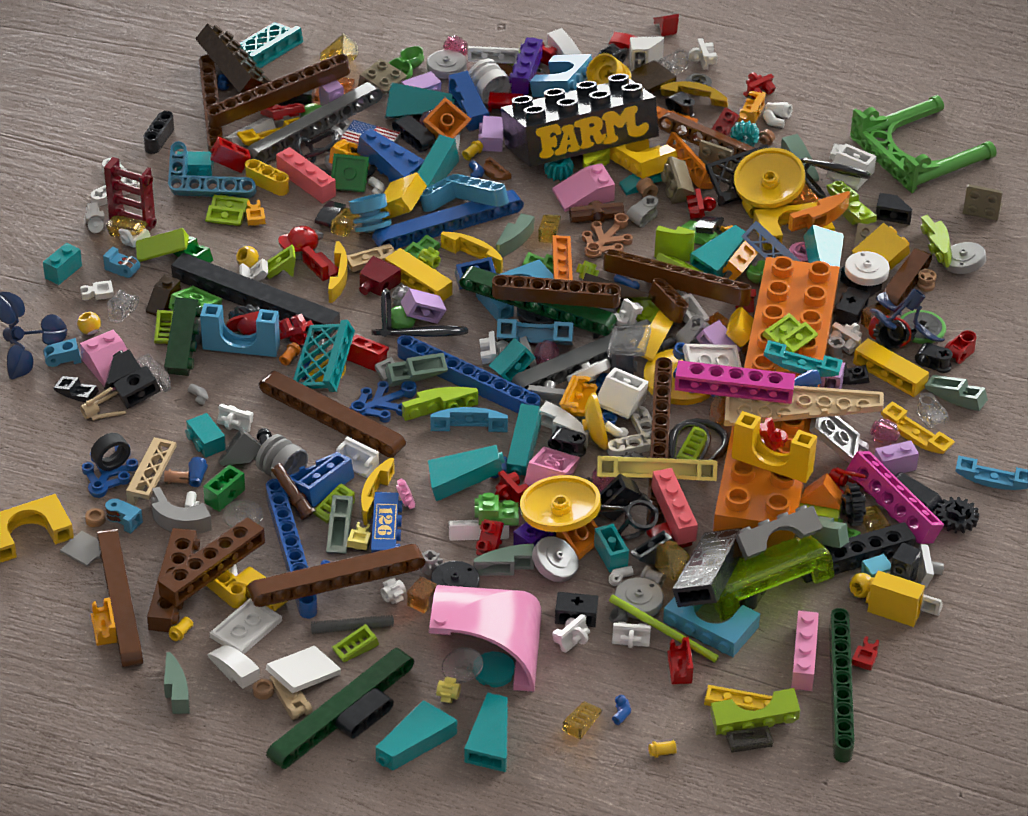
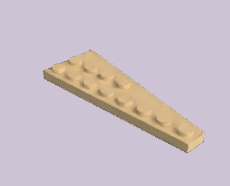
M794 386L792 404L726 396L724 426H734L742 411L761 417L760 423H764L766 418H772L773 422L880 412L883 411L884 392Z

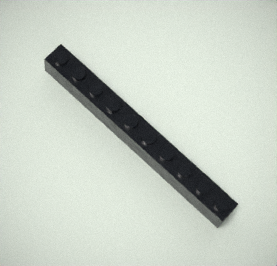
M182 253L171 265L172 277L180 280L181 283L197 287L246 307L247 304H251L254 307L259 306L263 310L278 311L280 321L289 318L293 325L291 318L302 313L305 321L311 320L313 325L340 324V312L191 255ZM322 331L314 332V334L320 335L321 333H323ZM336 331L330 333L329 336L331 337Z

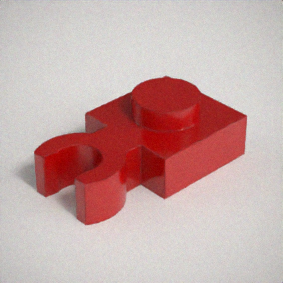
M866 636L863 640V646L858 645L851 665L871 671L878 656L879 640H876L874 644L868 643L869 637Z

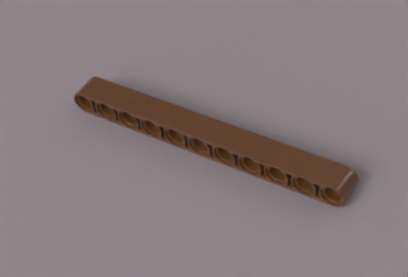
M660 357L655 362L649 458H668L672 361L667 357ZM648 478L647 496L659 512L656 525L662 524L664 522V515L651 488L652 478ZM648 508L646 511V522L651 512Z

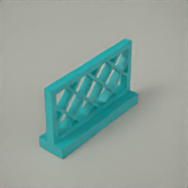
M274 22L240 42V48L245 50L249 54V58L256 62V67L261 68L303 43L302 30L299 26L291 29Z
M341 320L340 324L310 325L293 380L299 382L301 378L307 375L308 379L301 384L311 389L327 388L329 392H337L355 333L349 320ZM338 330L337 334L330 338L329 334ZM315 331H322V332H323V333H321L320 335H318L316 338H313V335H314V332H315ZM327 337L329 340L320 346L318 342ZM316 344L318 348L309 354V349ZM333 344V348L326 353L324 350ZM322 352L324 355L315 361L313 358ZM328 359V364L321 369L319 365ZM312 360L313 363L304 369V364ZM317 367L319 371L310 376L308 373ZM324 375L323 382H315L317 378Z

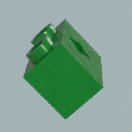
M228 465L203 486L204 503L220 512L245 491L244 473Z

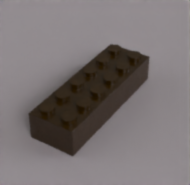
M207 23L195 38L240 94L271 82L269 78L263 75L264 72L255 66L256 62L248 57L249 54L240 48L241 44L234 40V36L228 31L223 32L217 25L212 26Z

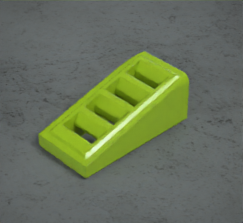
M157 310L155 344H168L169 338H159V336L169 337L170 333H160V331L170 332L171 323H163L162 321L172 322L173 311Z
M694 426L676 458L698 460L707 442L706 432Z
M339 484L318 505L316 512L313 513L327 524L330 519L333 495L353 496V504L355 503L354 491L343 484Z
M365 624L332 646V649L344 663L372 650L380 644L375 634ZM351 644L354 647L352 650L349 648ZM345 648L347 653L344 654L341 649Z

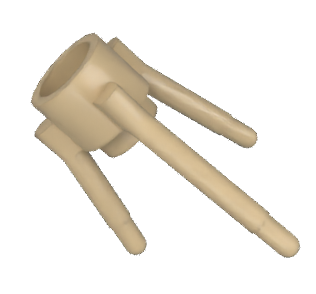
M110 387L93 399L86 401L85 404L80 406L86 420L91 418L92 421L100 418L126 414V411L97 414L100 412L98 405L117 395V392L115 391L107 395L112 391Z

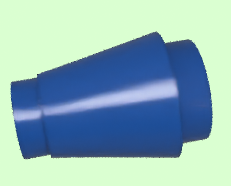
M810 369L797 376L794 382V386L818 387V385L822 384L817 369Z
M193 457L188 463L189 484L192 487H199L208 465L204 458Z

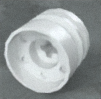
M489 58L482 59L468 71L484 103L488 104L490 92L509 93L512 86L509 83V77L494 60Z

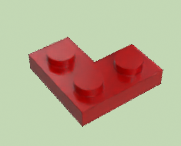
M299 103L286 106L276 104L260 111V113L267 116V118H273V120H282L284 116H299V113L305 112V107Z

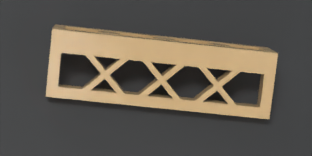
M153 438L126 490L127 503L135 506L139 498L150 499L153 493L152 489L156 487L176 448V442ZM162 446L169 448L162 452ZM145 485L148 487L146 492L143 491Z

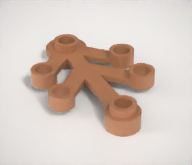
M624 213L616 214L614 216V225L605 234L602 230V223L600 221H593L591 223V230L596 233L598 241H593V233L586 230L582 232V240L587 244L584 249L585 255L590 258H597L605 250L609 249L623 252L624 246L619 242H622L624 245H631L633 242L631 234L613 237L619 229L626 228L628 225V215ZM616 243L612 246H604L605 244Z

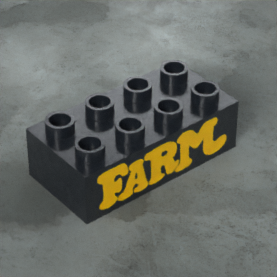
M627 74L611 75L608 77L609 83L597 85L594 81L580 82L576 85L577 90L565 92L564 89L560 88L549 89L544 92L543 98L535 100L530 96H518L512 99V105L501 107L505 147L529 167L659 137L656 97L642 88L641 84L629 79Z

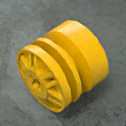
M603 53L597 55L590 61L587 67L586 76L588 81H594L597 85L609 83L608 77L614 74H627L629 79H631L630 69L611 54Z

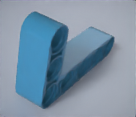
M177 141L171 145L168 185L174 195L203 197L222 195L251 198L256 194L255 182L248 177L187 175L188 151L185 144ZM178 149L184 150L181 154H175ZM176 166H182L180 171H174ZM175 183H181L179 188H173ZM194 183L199 184L198 188L192 189L190 187ZM211 184L217 185L215 189L208 188ZM233 184L234 188L232 190H227V185ZM246 185L252 186L250 190H244Z
M453 174L426 188L420 196L424 212L433 211L455 198L495 207L504 206L509 203L503 183L460 174Z

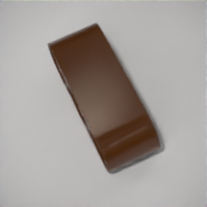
M654 278L648 293L656 296V298L651 301L669 320L675 323H682L689 304L667 281Z

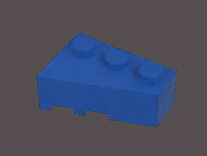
M468 70L449 75V93L453 94L452 99H455L454 105L471 118L466 128L468 131L479 129V124L483 123V116H490Z
M336 452L315 461L316 464L308 468L305 466L300 467L298 472L289 476L298 490L307 496L306 499L313 508L323 501L339 484L345 485L354 478L351 458Z

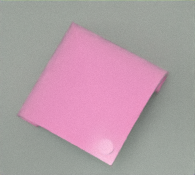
M437 585L433 598L429 633L451 635V632L463 633L498 645L516 659L513 690L534 692L542 616L538 599L525 591Z

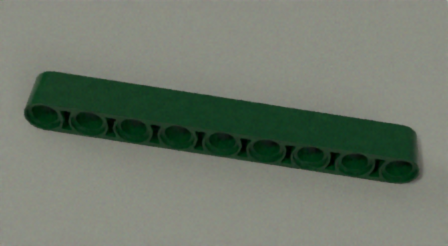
M474 266L468 267L459 281L461 287L467 291L560 322H572L575 327L602 336H608L617 323L615 314L597 307L496 299L492 295V279L498 274Z
M836 608L831 612L829 625L833 756L836 761L847 763L852 759L855 743L850 615L847 610Z
M398 647L394 648L272 743L266 752V757L280 768L287 769L338 729L335 726V722L342 712L374 688H378L382 692L387 690L412 669L415 662L414 659Z

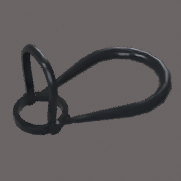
M386 288L382 291L381 295L382 329L372 330V335H381L383 337L388 335L447 337L468 333L466 326L457 325L404 329L392 328L391 295L389 289ZM386 301H387V320H386Z

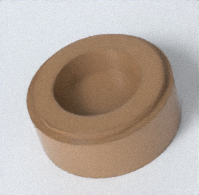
M99 508L88 510L85 514L86 524L90 527L102 526L106 521L105 512Z
M260 679L253 684V695L257 699L266 700L273 696L274 685L270 680Z

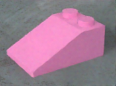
M601 163L583 168L553 187L552 191L563 210L567 212L570 207L586 206L592 201H600L601 203L614 201L615 183Z
M111 330L80 343L82 361L101 384L105 386L113 355L118 351L122 350L124 352L128 350L123 340L114 330Z
M543 447L528 463L524 483L530 487L535 482L544 478L573 475L580 457Z

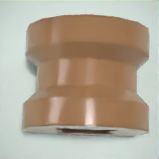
M646 177L638 181L636 188L643 198L649 195H657L658 187L651 178Z
M930 269L921 270L918 274L917 288L924 292L934 290L936 273Z

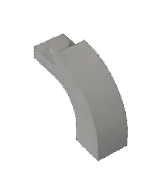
M160 486L152 489L153 497L150 500L153 519L160 527L172 532L173 528L197 530V534L212 530L211 515L204 503L187 508L176 507L167 501Z

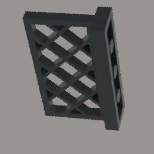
M767 144L705 165L718 196L716 200L718 206L741 199L733 183L735 171L726 167L728 162L732 161L738 166L744 156L757 150L768 148ZM716 166L722 169L720 176L714 174L711 167ZM725 171L733 175L731 181L722 178ZM720 182L729 185L727 191H721L719 187Z

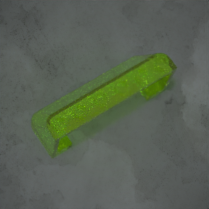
M812 535L803 539L797 536L767 548L764 554L748 560H744V557L741 558L717 603L712 604L723 621L733 617L739 610L740 600L811 573L814 583L818 584L834 577L832 556Z

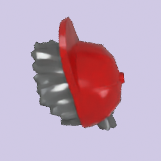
M298 226L292 228L289 234L280 236L278 242L283 250L293 245L296 260H302V248L309 246L315 251L319 240L323 238L324 234L307 226Z

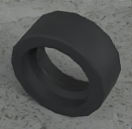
M118 433L103 435L94 443L91 449L92 459L104 471L119 468L127 461L130 455L129 444ZM118 446L117 450L112 455L103 458L104 454L110 448Z

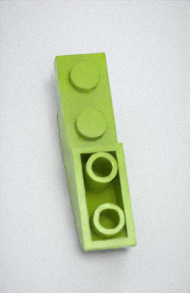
M835 181L832 184L826 185L830 196L846 191L850 192L849 207L842 215L852 225L877 222V215L859 201V194L843 181Z
M928 215L922 216L920 228L922 233L928 236L930 241L928 247L931 254H934L938 262L942 263L946 268L950 267L952 251L946 226L942 221L934 223Z
M442 387L417 392V398L402 402V417L405 421L441 410L478 405V390L469 387Z

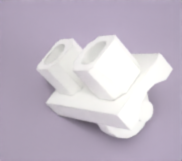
M703 38L698 39L699 48H692L688 53V57L693 62L700 60L703 70H708V65L717 64V54L714 52L713 43H704Z
M98 202L89 203L86 207L87 213L85 214L84 221L85 224H88V229L92 233H99L103 229L104 211H99Z
M628 298L623 299L619 313H615L617 323L614 327L621 330L637 323L636 317L642 313L643 307L637 302L632 303Z
M837 322L832 325L833 332L830 334L829 339L831 337L842 338L845 341L843 350L849 355L852 354L861 344L862 333L859 332L860 326L854 323L851 326L846 324L843 327Z
M494 331L489 332V338L479 339L482 364L491 363L509 344L504 340L496 342Z
M219 405L218 424L224 425L228 430L232 428L240 430L242 427L245 431L250 432L253 412H245L232 405Z
M581 614L576 619L569 618L563 630L556 629L552 633L554 642L560 644L562 652L567 653L577 643L585 644L588 642L590 630L586 625V616Z
M626 622L614 623L612 644L628 645V648H633V646L649 647L651 626L644 623H639L638 625L627 624Z

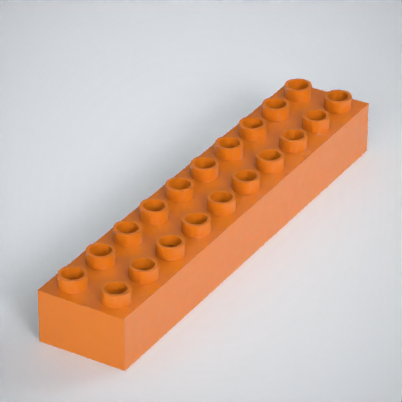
M786 256L766 257L744 368L795 374V378L801 375L778 366L763 355L768 341L762 335L764 330L789 313L801 324L806 322L818 333L815 339L795 353L823 360L824 355L827 353L840 267L830 266L823 261L808 263L794 261ZM811 418L774 422L775 429L778 428L780 431H785L788 435V440L784 443V446L777 448L775 452L790 453L791 441L798 430L813 434L809 431ZM732 426L715 509L713 531L735 528L743 529L749 526L753 529L758 527V523L769 519L770 522L776 520L777 516L782 513L788 512L789 515L795 513V509L799 508L801 504L804 482L731 458L734 426ZM779 530L772 533L767 539V549L761 555L791 560L795 534L787 530Z

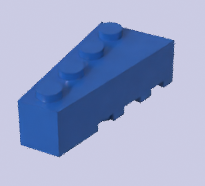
M371 128L359 136L357 152L361 156L369 157V163L371 165L374 164L378 172L384 173L388 177L389 182L418 172L424 162V159Z

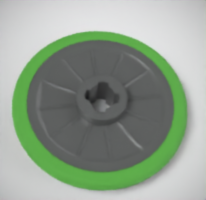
M916 310L909 311L900 317L908 323L911 329L915 328L913 320ZM920 310L918 322L932 334L942 338L946 333V324L943 319L930 311ZM917 330L912 342L924 344L936 341L926 338Z

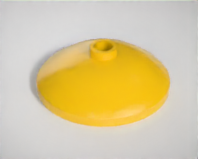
M591 393L585 406V419H582L584 431L588 430L591 439L601 449L607 450L609 449L599 400L596 393Z

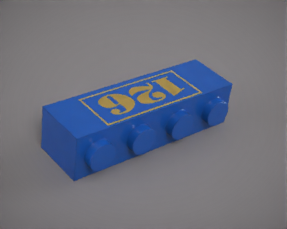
M375 492L371 553L400 547L397 541H401V529H398V527H402V515L398 514L402 513L403 502L399 501V493Z

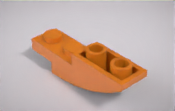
M846 191L817 200V206L789 214L788 228L793 232L806 227L810 229L812 225L819 227L828 225L840 217L849 207L850 192Z

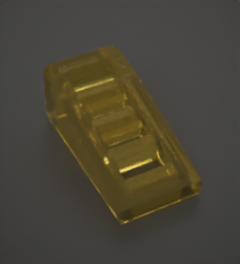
M346 207L331 221V233L347 237L355 226L353 220L360 217V214H351L350 208Z
M543 215L538 229L539 242L552 243V236L558 235L561 216Z
M113 216L107 222L106 228L112 237L121 236L118 231L120 228L130 231L131 235H139L147 223L146 221Z
M877 505L866 507V515L862 518L867 532L891 526Z
M583 701L563 721L562 731L581 740L600 716L602 709Z

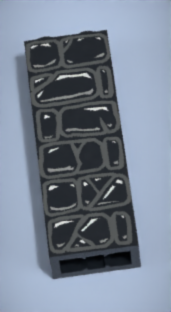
M742 528L705 532L672 589L677 607L717 603L742 556L736 540Z

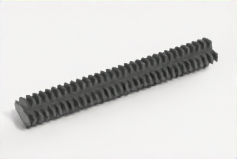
M383 615L373 616V618L371 616L368 619L367 617L355 618V620L350 618V621L349 618L347 620L342 619V621L337 619V622L332 620V623L331 620L319 621V624L318 621H314V624L311 622L312 634H316V631L317 633L319 631L324 633V630L325 633H329V630L334 632V629L335 632L337 630L338 632L339 630L342 631V629L347 631V628L348 631L350 629L352 631V628L357 630V628L359 629L365 624L369 628L371 626V629H373V626L374 629L375 627L378 628V626L383 628V625L384 628L388 627V625L393 627L394 619L393 615L391 617L386 615V618Z

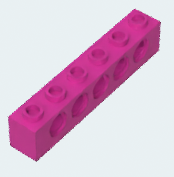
M678 360L675 390L792 404L795 374Z
M857 451L846 470L864 474L867 477L864 479L851 476V478L859 482L864 487V491L871 494L876 499V503L888 511L890 517L896 519L899 523L905 522L916 537L917 543H934L944 524L870 451Z

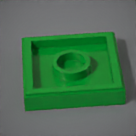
M334 153L331 177L335 179L336 190L365 193L369 157Z

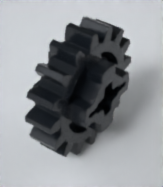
M857 483L846 484V487H844L845 492L841 496L842 513L848 518L850 526H861L863 523L862 517L866 515L865 496L860 492V487Z
M950 497L949 501L943 499L942 503H938L935 516L944 524L943 527H947L948 532L951 529L956 534L958 530H961L962 533H965L966 529L972 531V527H976L979 520L978 508H974V503L969 504L967 503L968 499L962 501L960 497H957V500Z

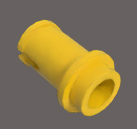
M479 140L472 141L471 145L462 151L464 159L469 161L477 153H481L483 144Z
M183 617L176 626L170 628L169 637L173 641L182 640L184 634L193 627V621L189 617Z
M675 740L660 743L653 741L652 744L648 745L650 757L658 758L661 755L676 754L677 746Z

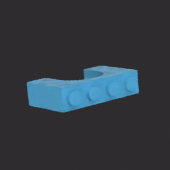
M554 55L548 61L550 74L535 75L530 80L532 97H544L546 90L555 88L564 89L565 92L577 90L576 85L584 82L587 78V67L592 60V55Z
M540 260L501 273L502 275L553 279V274ZM476 294L477 299L496 321L514 316V306Z
M204 303L200 314L202 347L204 350L277 357L280 347L278 311L260 309L256 320L257 332L252 335H239L229 330L225 325L223 305Z
M516 319L497 320L498 341L511 342L515 338L520 342L519 338L526 336L529 343L573 345L574 325L572 322L529 324L517 322Z
M673 597L664 607V623L731 657L737 654L759 628L760 613L744 605L739 608L731 619L717 624L705 622L696 615L697 611L704 604L677 607L675 597Z

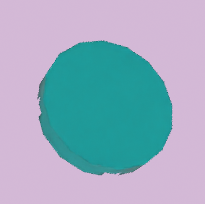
M487 652L475 660L473 674L475 679L484 686L487 684L494 688L501 687L510 683L513 679L515 664L508 655L502 652Z

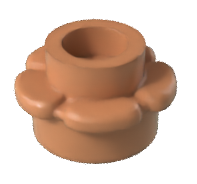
M769 129L760 132V142L763 145H772V142L775 140L774 133Z

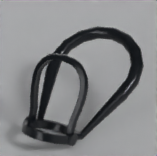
M331 130L313 140L300 137L295 141V151L306 159L311 158L310 162L314 163L317 155L330 152V149L338 140L339 133L336 130ZM334 134V138L326 147L314 148L313 144ZM301 141L309 148L310 153L302 154L300 149ZM351 147V152L358 153V148ZM370 164L367 178L376 171L377 167L374 164ZM320 168L322 171L331 176V171Z
M808 157L800 159L802 164L806 163L804 165L805 184L820 199L826 198V194L808 174L807 170L810 166L862 179H869L871 176L865 170L842 164L810 160Z
M700 418L687 419L676 424L669 434V459H677L675 454L678 436L681 430L687 427H699L707 434V442L699 460L704 459L710 446L711 435L708 428L715 430L722 439L720 448L709 460L717 461L728 450L730 440L727 431L718 423Z
M641 493L642 496L639 499L631 502L626 507L601 505L599 512H625V522L618 529L620 536L629 524L639 530L636 533L621 536L623 541L643 535L647 530L652 529L658 521V509L654 507L650 498L644 493ZM642 505L650 509L651 512L646 525H640L632 519L630 509L633 506Z

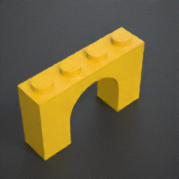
M649 139L609 148V156L612 161L644 179L663 172L668 157L677 158V151L669 145H664L650 151L639 152L650 148Z
M817 202L754 210L753 223L755 221L759 222L782 243L783 233L780 227L789 224V214L817 206ZM832 222L822 227L835 231V227ZM762 243L764 251L772 250L770 243Z
M742 411L734 425L731 458L806 483L814 469L817 436L798 430L791 441L790 453H777L769 449L760 438L761 417Z
M56 494L0 511V563L17 558L15 543L10 534L21 525L38 524L43 526L49 532L55 545L74 538L72 523Z

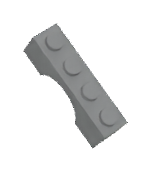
M804 505L795 509L796 512L790 515L788 512L778 515L774 521L770 522L767 519L758 523V527L753 529L750 526L741 529L736 540L744 560L764 554L767 549L768 537L776 531L787 530L796 534L800 539L820 532L823 527L814 506L807 508Z

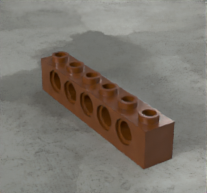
M248 517L238 522L213 542L207 544L182 564H179L172 571L162 576L158 580L159 595L177 607L265 543L264 528Z
M172 529L158 580L189 559L193 554H196V551H199L200 539H197V530ZM157 580L147 614L148 630L169 633L170 628L179 623V610L183 609L184 602L175 607L161 597Z

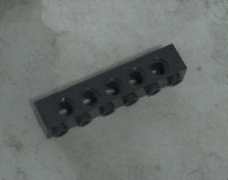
M902 522L850 537L849 542L841 548L822 545L798 552L795 567L805 583L817 581L862 567L863 560L882 554L888 560L892 559L902 542L915 547L916 537L907 524Z

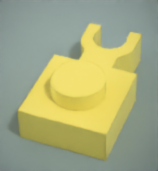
M357 522L356 530L351 529L347 540V547L367 550L371 539L370 524L362 528L360 527V522Z

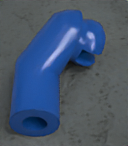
M220 74L217 79V87L220 90H227L229 86H226L229 84L227 82L229 80L224 74Z
M475 160L471 161L469 167L473 172L470 176L481 178L484 174L483 167Z
M616 274L613 278L616 283L637 290L640 287L637 281H631L622 275Z
M618 695L615 698L618 712L612 717V721L616 725H620L631 713L630 703L624 695Z

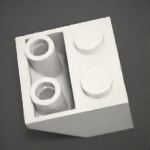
M630 37V71L653 60L662 65L664 37Z
M845 144L837 152L832 163L862 169L872 175L875 170L876 156ZM828 171L826 177L833 181H843L854 190H858L868 180Z
M614 368L606 376L597 397L600 407L629 419L646 400L649 381Z

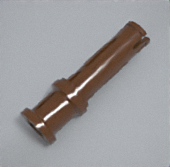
M279 463L271 468V472L291 499L292 507L295 506L301 515L300 519L304 520L315 513L316 509L311 507L306 499L307 496L298 490L282 464Z

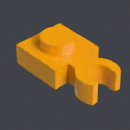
M257 200L255 205L247 201L246 218L248 226L266 224L264 208L261 207L260 200Z

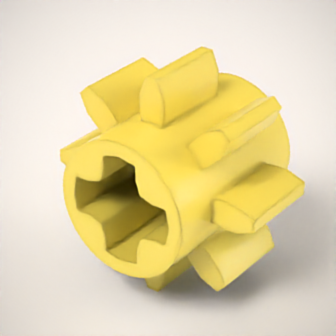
M445 677L444 681L439 680L436 696L441 697V702L452 703L453 699L458 700L461 685L456 684V678Z

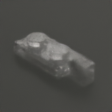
M149 353L136 358L141 368L146 365L156 378L159 387L164 392L171 390L170 376Z

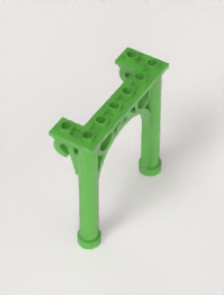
M939 95L930 97L927 101L887 116H879V112L873 107L867 108L864 112L853 109L850 132L852 140L866 152L875 155L876 161L911 193L915 192L917 185L981 160H989L997 154L996 147L991 141L935 161H931L926 154H921L916 158L912 157L896 146L892 139V133L898 127L943 111L944 103ZM879 137L885 139V141H878L876 138Z

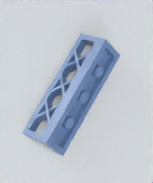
M757 221L741 236L765 259L769 256L775 258V255H783L794 261H800ZM754 229L759 233V241H751L748 238ZM762 243H770L772 245V253H764Z

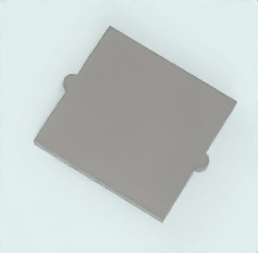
M84 531L79 532L73 539H69V542L60 550L61 553L87 567L94 560L100 558L101 555L98 539Z

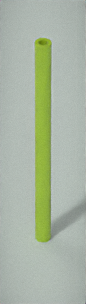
M612 594L609 602L682 644L681 641L686 636ZM689 639L692 650L716 663L719 655Z

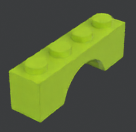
M790 688L774 691L770 703L760 710L748 711L742 709L730 699L711 703L710 713L716 735H730L735 731H751L762 726L769 728L779 723H793L799 720L800 707L795 689Z

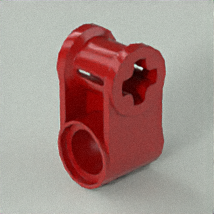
M966 330L946 344L945 348L952 351V358L956 360V363H963L967 357L975 352L977 336L973 331Z

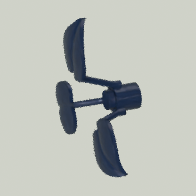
M913 288L907 298L897 307L890 301L886 292L877 295L876 300L882 306L894 312L891 317L887 318L877 309H870V312L886 327L893 330L897 328L891 321L897 315H902V310L905 307L911 311L917 309L913 320L914 327L923 336L932 341L942 342L945 340L935 336L918 322L919 312L922 309L920 304L925 299V295L917 289Z
M0 292V320L5 324H9V327L3 330V338L7 342L15 344L7 353V371L9 379L12 380L28 374L34 364L31 352L25 350V346L17 341H20L24 335L42 333V341L46 345L62 342L67 335V326L59 316L49 314L41 321L42 330L24 331L20 326H15L19 322L18 317L23 316L25 313L22 299L10 292Z

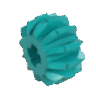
M742 119L741 123L736 122L735 126L731 128L730 137L754 147L755 143L759 141L760 131L756 123L751 124L750 120L744 122Z
M570 158L545 163L544 166L547 177L549 179L553 178V181L559 180L560 182L562 179L566 180L572 176L574 169L573 161Z

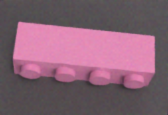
M798 611L791 688L797 690L812 691L819 613Z

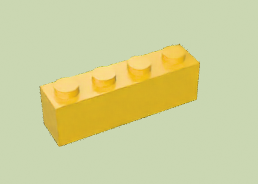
M399 248L385 258L386 262L401 268V282L409 288L438 295L442 301L453 295L452 280L403 249Z
M869 338L854 351L853 364L857 366L866 365L869 373L908 395L915 397L925 389V384L929 378L928 371Z

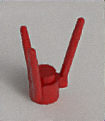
M838 467L833 468L829 473V476L843 494L845 491L839 486H845L847 481L862 486L859 482L848 477V475L864 479L867 476Z

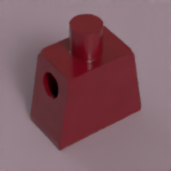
M372 256L360 271L359 291L363 295L372 292L381 296L385 288L390 291L401 283V268Z

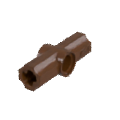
M592 201L586 206L569 208L571 223L583 221H600L602 223L606 219H613L618 213H624L623 202L602 204L600 201Z

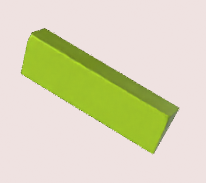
M184 228L137 240V260L142 262L186 250L189 236Z

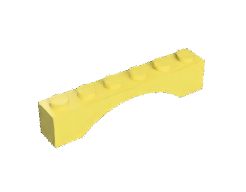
M597 456V476L617 477L619 474H622L626 477L652 478L653 471L672 468L677 479L717 481L718 461Z

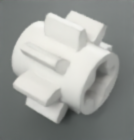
M393 578L383 582L384 588L381 589V595L386 602L391 601L392 604H397L404 600L402 595L406 593V588L401 580L396 581Z

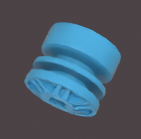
M384 193L364 196L348 202L351 214H360V217L353 220L355 224L362 223L354 227L355 232H373L392 224L391 219H383L389 216L390 213L381 212L380 210L388 205Z

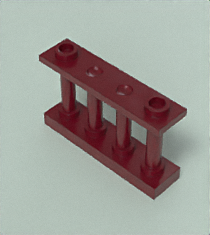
M112 157L104 166L109 223L116 225L120 219L126 218L142 223L144 229L150 232L157 223L151 168L148 167L140 175L121 169L119 158ZM121 177L138 181L140 188L122 183ZM122 191L141 196V202L124 197ZM124 205L142 210V216L125 211Z

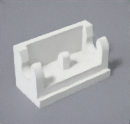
M346 437L336 449V452H341V454L351 458L353 472L365 478L379 466V452L352 438Z

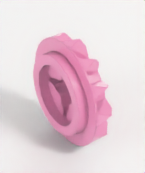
M805 242L792 244L789 251L801 262H808Z
M402 478L397 480L398 485H396L403 504L405 507L408 506L409 509L414 508L415 501L406 481Z

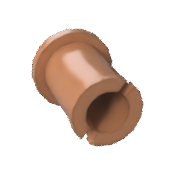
M165 470L164 482H168V484L170 482L188 484L189 472Z

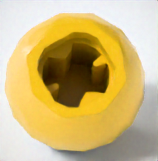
M243 246L238 250L236 260L239 265L243 263L251 268L258 262L259 254L254 247Z
M86 312L79 316L77 326L83 334L92 335L99 331L101 320L96 313Z
M858 573L851 578L849 588L855 597L867 598L870 591L868 584L871 576L866 573Z

